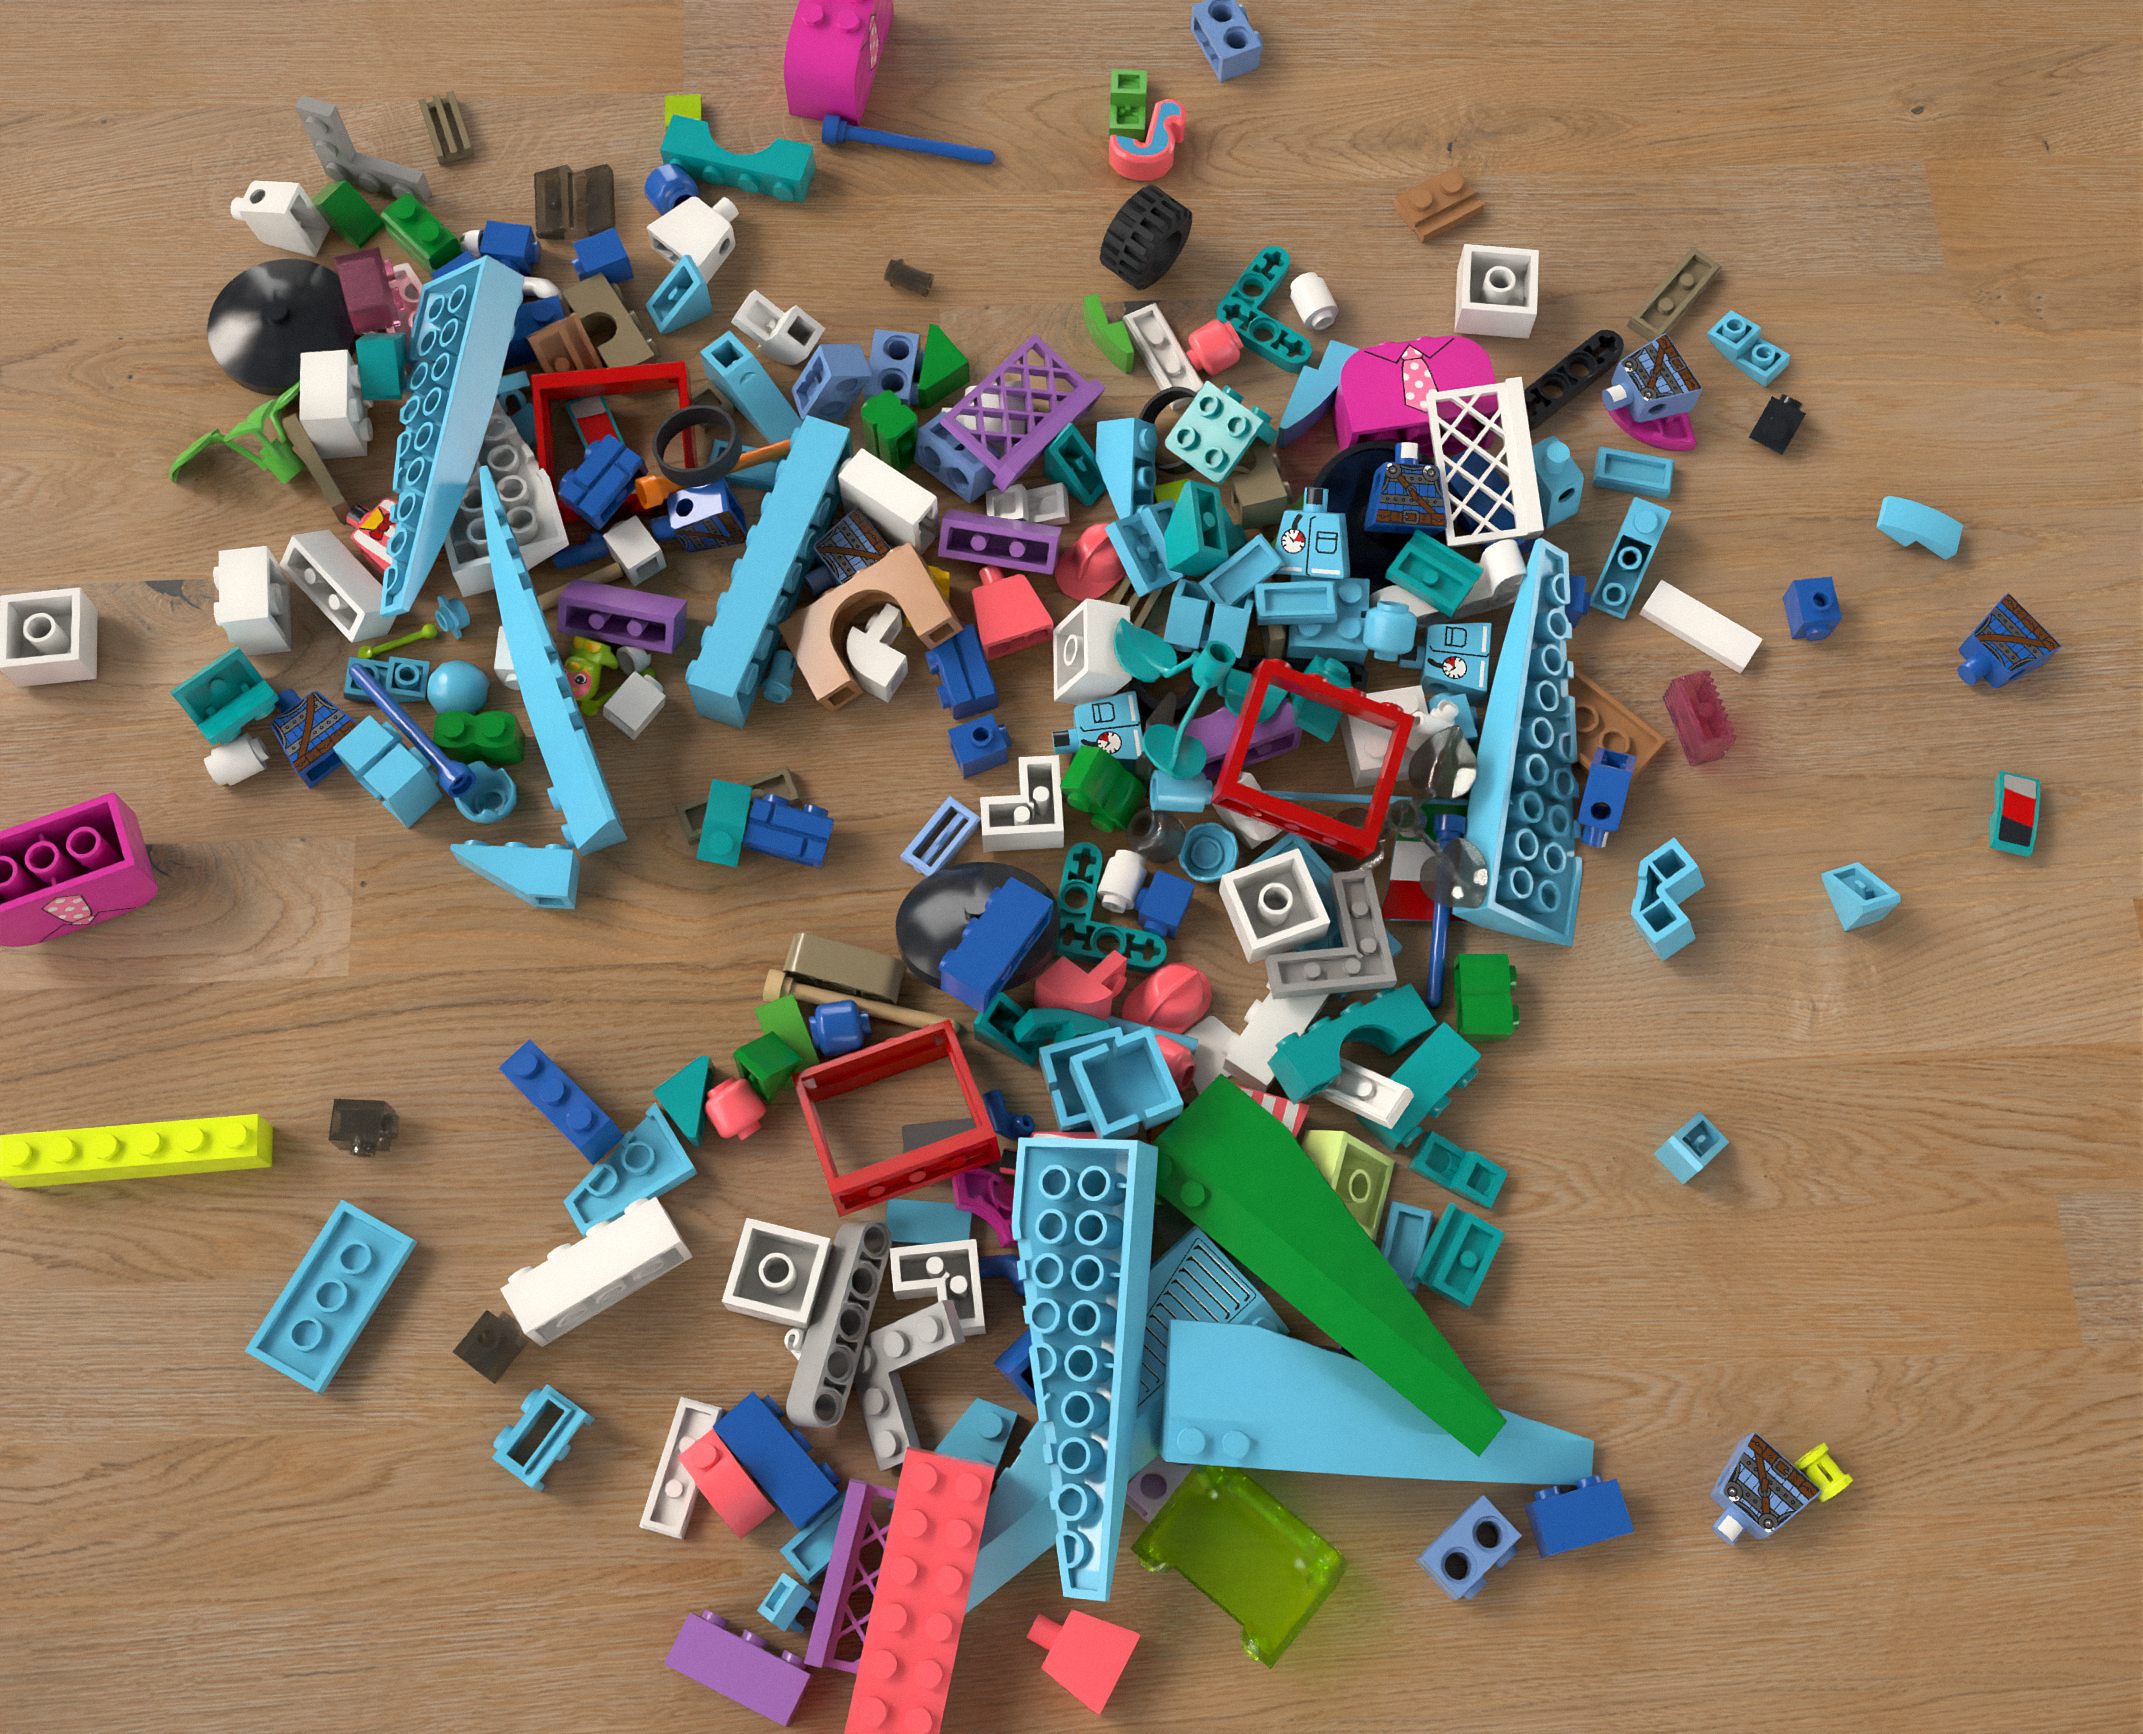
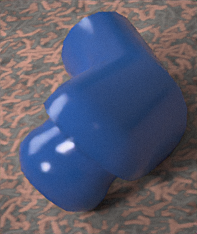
M592 532L587 536L586 543L564 548L553 554L552 558L555 567L561 570L605 558L609 553V549L603 537L604 533Z
M993 1090L982 1095L986 1112L995 1133L1018 1142V1137H1030L1035 1128L1033 1119L1027 1114L1022 1117L1007 1111L1002 1090Z
M1005 1254L979 1257L980 1278L1005 1276L1014 1283V1292L1019 1296H1025L1024 1284L1022 1280H1019L1017 1261H1020L1018 1255Z

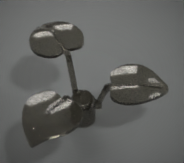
M1454 725L1431 736L1413 755L1408 770L1409 781L1415 788L1428 790V792L1423 796L1413 797L1411 801L1407 799L1398 800L1390 806L1387 812V820L1384 823L1385 828L1381 834L1379 833L1374 852L1361 860L1312 841L1310 847L1325 863L1343 872L1374 870L1382 863L1385 856L1380 841L1388 839L1394 829L1400 835L1407 838L1417 836L1436 855L1428 858L1420 870V884L1426 896L1435 903L1446 907L1476 909L1482 905L1487 894L1489 882L1488 868L1483 854L1474 844L1462 838L1452 839L1441 850L1424 832L1427 818L1424 811L1420 808L1422 804L1432 800L1436 793L1445 799L1458 798L1468 792L1476 780V757L1462 728ZM1359 807L1348 808L1338 813L1332 819L1362 830L1368 810Z

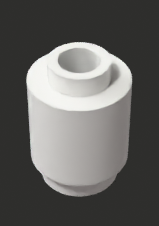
M1308 272L1297 277L1290 285L1292 291L1290 297L1305 327L1315 330L1328 328L1334 323L1339 309L1324 279L1318 277L1314 272Z
M246 733L211 750L212 755L204 758V762L209 774L219 787L227 783L232 786L267 768L265 760L270 758V754L260 737L253 739Z
M1117 850L1115 856L1109 859L1096 893L1097 897L1102 901L1101 904L1104 908L1116 913H1123L1125 910L1134 908L1147 874L1145 869L1146 860L1142 856L1128 850Z

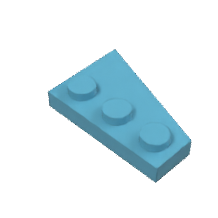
M656 1103L645 1112L647 1117L633 1132L629 1130L619 1141L620 1146L604 1163H598L563 1201L584 1239L587 1237L586 1232L594 1225L606 1220L612 1223L625 1215L624 1210L633 1202L642 1198H647L648 1201L654 1197L658 1198L698 1174Z
M976 1398L933 1452L995 1465L994 1481L1018 1413ZM894 1501L888 1507V1509L892 1511L894 1508Z

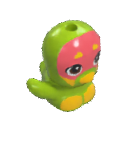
M575 635L573 643L570 644L568 649L572 657L567 658L564 670L575 699L577 701H587L595 697L599 690L601 668L603 665L611 669H617L619 663L617 658L611 653L612 647Z

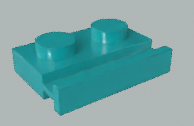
M1417 529L1411 540L1407 542L1388 568L1385 578L1452 618L1472 590L1474 584L1480 579L1484 569Z
M1451 1202L1446 1205L1411 1279L1423 1283L1431 1291L1465 1310L1471 1306L1505 1233L1475 1215L1458 1209L1457 1205Z

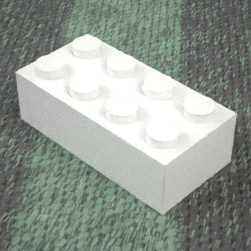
M656 1197L649 1201L647 1198H642L626 1207L624 1210L625 1215L612 1223L606 1220L594 1225L586 1232L587 1237L573 1246L567 1243L557 1247L547 1255L548 1261L534 1269L532 1266L522 1268L508 1278L509 1284L500 1288L525 1335L543 1347L693 1257L669 1214Z

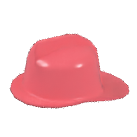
M1100 523L1087 528L1081 537L1058 560L1055 569L1056 584L1062 593L1069 598L1078 601H1084L1086 598L1098 599L1127 575L1105 530V527L1109 524Z
M1183 962L1168 963L1157 969L1133 989L1125 999L1122 1018L1182 1034L1209 1009L1212 999L1211 984L1205 974L1193 965Z

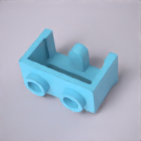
M548 1384L542 1391L536 1388L527 1396L521 1406V1410L525 1414L515 1427L511 1425L506 1426L493 1444L497 1451L492 1456V1459L532 1489L539 1492L546 1486L540 1481L556 1459L562 1461L571 1449V1446L567 1443L584 1422L590 1426L595 1418ZM553 1402L565 1412L523 1467L512 1459L511 1456Z

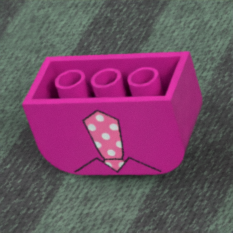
M893 0L799 1L789 32L784 59V82L790 115L824 121L826 114L841 116L842 120L848 121V125L860 126L893 18Z
M1423 336L1414 341L1401 343L1388 341L1355 352L1347 359L1342 368L1332 411V424L1339 452L1358 443L1382 440L1397 443L1419 444L1420 453L1427 458L1434 457L1426 394L1497 384L1488 354L1480 345L1461 336L1435 338ZM1497 395L1480 396L1472 408L1491 420L1498 410ZM1466 398L1461 400L1468 404L1472 398ZM1452 401L1436 403L1438 417L1450 426L1463 411ZM1467 413L1455 429L1474 442L1485 425ZM1500 416L1494 422V424H1496L1497 426L1500 422ZM1439 426L1442 438L1447 431ZM1489 429L1478 443V446L1483 450L1490 449L1496 433ZM1452 435L1442 445L1444 455L1461 453L1469 448Z
M115 792L0 831V946L22 947L58 938L140 908L151 901L158 892L137 816Z

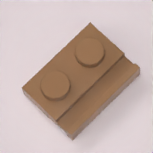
M1455 166L1396 196L1393 206L1412 232L1416 231L1420 237L1419 241L1423 244L1480 215L1485 204L1482 201H1478L1475 197L1476 192Z
M575 312L561 321L558 320L526 336L544 374L604 368ZM578 398L561 399L557 401L559 405L563 408L565 407L566 403L576 400Z

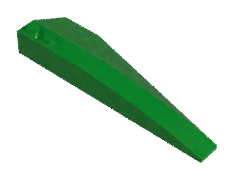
M1220 1074L1152 1144L1158 1147L1155 1190L1354 1357L1475 1455L1480 1457L1507 1423V1420L1461 1362L1454 1349L1444 1339L1421 1305L1414 1299L1404 1285V1282L1347 1209L1339 1195L1320 1173L1318 1167L1297 1142L1289 1128L1227 1077Z

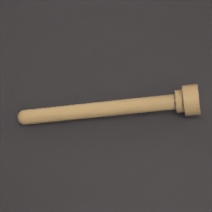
M775 969L769 970L764 986L763 1001L767 1002L775 1001L790 994H794L795 1000L817 1005L851 999L856 1002L859 1012L867 1011L870 1017L923 1028L927 1025L931 1026L950 1019L955 1034L960 1028L958 1021L953 1018L795 983L794 978L787 977V972Z

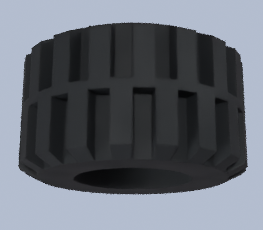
M1154 185L1143 187L1125 202L1109 225L1100 250L1101 264L1137 290H1144L1150 287L1171 268L1184 248L1192 226V212Z

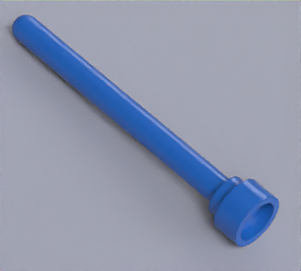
M826 114L823 122L822 143L837 146L839 142L845 143L846 140L982 164H991L995 160L994 152L989 149L848 125V121L842 120L841 116Z
M353 664L349 668V675L438 770L439 784L448 795L457 798L468 793L476 782V775L463 762L450 760L362 665Z
M1454 814L1435 815L1433 822V834L1436 835V841L1440 843L1426 1003L1433 1009L1440 1007L1443 1001L1456 844L1460 843L1461 837L1465 835L1466 818Z

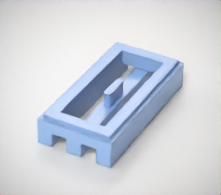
M949 796L900 855L901 861L907 865H912L915 871L919 874L923 873L926 878L937 871L945 869L982 823L981 817ZM952 810L956 811L957 814L920 859L917 858L915 855ZM965 818L969 820L931 867L928 866Z

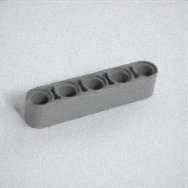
M882 1221L848 1222L843 1224L836 1234L787 1399V1416L791 1423L796 1426L830 1428L835 1426L844 1414L892 1244L891 1231Z

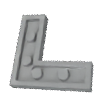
M304 95L300 96L295 108L326 175L335 181L347 180L362 186L368 191H380L393 195L398 199L405 193H410L418 202L427 205L432 192L424 172L356 152L336 105Z
M1371 869L1332 873L1329 878L1343 947L1269 954L1267 956L1265 964L1273 999L1394 987L1397 977Z
M942 1300L867 1334L853 1380L880 1472L902 1466L907 1446L921 1449L899 1371L965 1342L953 1300Z

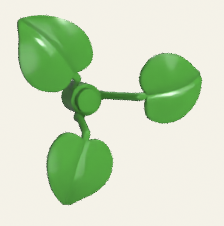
M300 381L285 391L277 400L274 398L257 407L248 415L245 421L234 426L226 436L220 434L221 431L217 428L193 442L172 464L169 470L170 480L175 483L180 468L185 462L194 457L203 448L217 443H223L258 464L263 471L268 468L282 484L292 479L306 464L293 451L292 447L294 444L288 438L280 422V416L286 405L300 392ZM266 418H271L282 443L277 438L270 442L261 432L264 431ZM253 433L265 446L259 451L263 459L233 442L232 439Z

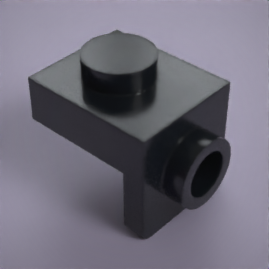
M1784 394L1781 395L1780 399L1772 396L1749 438L1783 455L1806 413L1800 411L1803 404Z

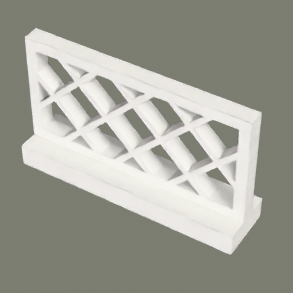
M1522 377L1508 378L1504 383L1427 393L1426 403L1435 466H1438L1440 470L1447 519V528L1445 529L1447 547L1453 548L1523 538V540L1539 538L1544 531ZM1496 394L1498 410L1491 420L1472 408L1480 396ZM1472 398L1468 404L1461 399ZM1452 401L1463 411L1450 426L1438 417L1436 403ZM1467 413L1485 425L1474 442L1455 429ZM1499 416L1501 428L1494 424ZM1439 426L1447 431L1442 438ZM1489 429L1503 438L1504 448L1496 458L1478 446V443ZM1450 435L1469 447L1457 464L1446 457L1442 450V445ZM1472 451L1491 464L1479 480L1461 468ZM1504 455L1506 457L1507 466L1500 462L1501 458ZM1445 465L1452 469L1447 477ZM1495 467L1509 478L1510 486L1502 496L1483 484ZM1455 473H1458L1474 485L1462 502L1448 491V482ZM1478 489L1496 501V504L1485 518L1466 505ZM1510 492L1512 504L1505 500V498L1509 495ZM1450 502L1454 504L1456 507H1458L1453 514L1451 512ZM1501 505L1514 514L1516 529L1501 531L1488 521ZM1461 511L1480 523L1472 535L1455 537L1453 521ZM1483 527L1490 531L1489 533L1479 534Z

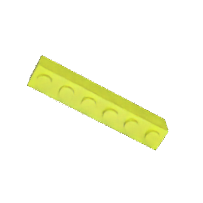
M259 1114L0 1135V1180L16 1188L272 1167L273 1125Z

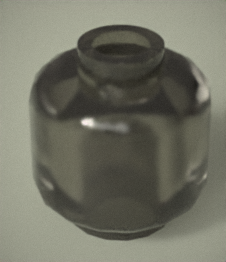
M1151 806L1140 810L1132 817L1127 828L1126 837L1127 843L1133 852L1155 865H1165L1173 861L1181 853L1185 846L1187 835L1184 825L1178 818L1168 811H1153Z

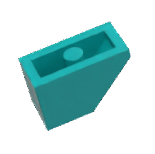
M1189 480L1184 484L1164 533L1168 569L1170 571L1200 577L1229 559L1219 488Z
M1316 654L1303 673L1322 675L1329 680V684L1342 689L1352 688L1350 673H1348L1347 667L1334 658L1325 660ZM1291 693L1294 724L1328 743L1334 734L1342 712Z
M712 779L696 859L737 867L752 787Z

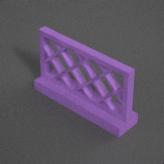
M1033 334L947 412L939 423L996 475L992 483L1002 492H1005L1044 454V449L1068 423L1075 425L1093 408L1106 388L1095 378L1090 383L1086 382L1036 334ZM1033 349L1044 359L1045 367L1028 365L1027 353ZM1004 374H1021L1022 388L1005 386ZM1029 375L1046 377L1047 390L1031 389ZM1054 378L1065 379L1075 389L1071 393L1056 391ZM981 395H998L1000 409L982 407ZM1007 396L1023 397L1025 411L1008 410ZM1032 399L1049 400L1050 413L1033 412ZM959 415L975 416L977 430L965 429L955 418ZM983 417L1000 418L1002 432L985 431ZM1009 419L1026 421L1028 433L1026 435L1011 433ZM986 441L1003 442L1005 455L998 460L987 449Z
M856 1478L850 1479L804 1664L820 1668L826 1666L857 1674L861 1656L851 1661L835 1657L839 1638L856 1629L864 1643L866 1634L861 1625L869 1620L871 1612L857 1620L848 1604L851 1592L866 1583L872 1594L875 1595L876 1586L872 1579L879 1575L880 1568L868 1574L859 1556L861 1548L876 1538L879 1539L885 1549L886 1539L883 1534L889 1531L890 1523L879 1529L870 1511L874 1495L892 1499L895 1503L897 1490L871 1484L868 1481ZM869 1522L875 1533L864 1539L867 1523ZM856 1568H858L863 1578L853 1584ZM846 1612L852 1624L842 1629Z

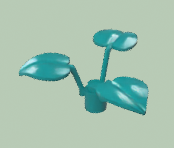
M1122 617L1114 633V651L1118 662L1130 675L1144 682L1152 683L1160 675L1165 678H1171L1193 665L1192 677L1200 688L1178 731L1165 724H1156L1148 728L1142 741L1147 757L1163 773L1169 774L1177 780H1191L1203 770L1207 760V752L1200 740L1185 735V731L1208 689L1218 686L1217 693L1220 696H1225L1227 709L1238 717L1252 674L1231 668L1236 660L1235 653L1227 644L1220 641H1210L1201 654L1194 651L1190 658L1176 666L1177 656L1175 650L1168 642H1163V639L1158 635L1136 627ZM1269 684L1256 723H1263L1270 719L1288 691Z

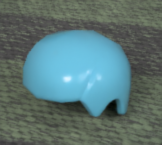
M454 660L442 663L431 674L427 686V696L438 714L449 711H462L474 715L486 705L487 692L491 684L487 676L475 664L463 660Z
M476 761L467 765L476 775V782L468 793L454 798L460 813L467 819L482 824L498 823L509 816L517 804V787L504 768L499 770L492 769L483 761Z
M1207 822L1191 827L1182 835L1177 854L1181 869L1195 881L1207 884L1220 882L1222 875L1234 871L1239 859V847L1233 832L1217 823Z

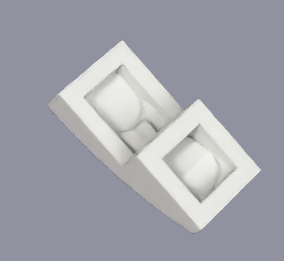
M1063 482L1026 490L1021 483L1010 486L1005 492H1002L999 488L986 491L988 516L1049 526L1070 523L1068 489Z

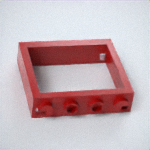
M685 361L531 375L539 470L543 468L550 478L563 523L575 522L577 517L581 516L569 509L562 500H559L551 400L678 389L679 407L683 409L693 406L690 372ZM695 425L682 431L685 469L698 467ZM630 494L610 519L615 518L616 513L631 512V515L634 516L652 515L656 509H667V500L664 499L661 505L645 509L641 505L637 494Z
M1263 659L1253 670L1210 803L1362 860L1375 850L1415 716L1404 713V709L1397 704L1390 702L1378 703L1366 698L1367 695L1358 689H1342L1329 684V680L1322 675L1315 673L1303 674L1291 669L1292 666L1283 660ZM1269 684L1392 731L1362 830L1237 783Z
M950 1019L931 1026L927 1025L920 1030L900 1037L889 1038L880 1044L860 1051L849 1052L843 1057L820 1065H812L811 1068L791 1074L839 1217L1002 1159L996 1134ZM948 1056L976 1128L839 1177L814 1103Z

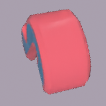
M1165 99L1157 102L1145 143H1141L1133 138L1111 135L1109 139V164L1123 177L1139 181H1153L1165 176L1173 166L1175 142L1181 143L1184 140L1187 115L1184 106L1174 99Z

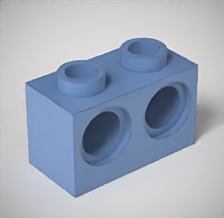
M1206 0L1192 6L1190 30L1220 83L1259 69L1260 54L1264 49L1263 41L1259 32L1253 31L1247 12L1242 4H1238L1236 0Z
M875 329L869 359L872 377L864 387V403L870 397L880 395L884 390L899 389L900 391L894 394L902 401V405H907L911 410L913 405H919V382H917L918 372L922 370L925 350L921 349L920 334ZM895 357H905L902 360L893 359Z
M820 344L791 389L802 421H804L806 415L824 421H842L872 377L870 364L866 360L860 344Z
M943 411L918 429L914 461L968 503H972L994 486L992 481L996 475L939 423L947 413ZM986 443L987 449L1000 460L1001 453Z
M1482 1495L1475 1499L1415 1561L1452 1601L1460 1599L1463 1595L1467 1600H1470L1487 1583L1482 1575L1493 1564L1499 1569L1502 1568L1518 1552V1549L1513 1544L1522 1535ZM1480 1524H1487L1494 1529L1497 1540L1493 1548L1483 1547L1478 1542L1476 1530ZM1450 1554L1459 1556L1465 1563L1466 1572L1461 1580L1451 1578L1446 1572L1445 1561Z

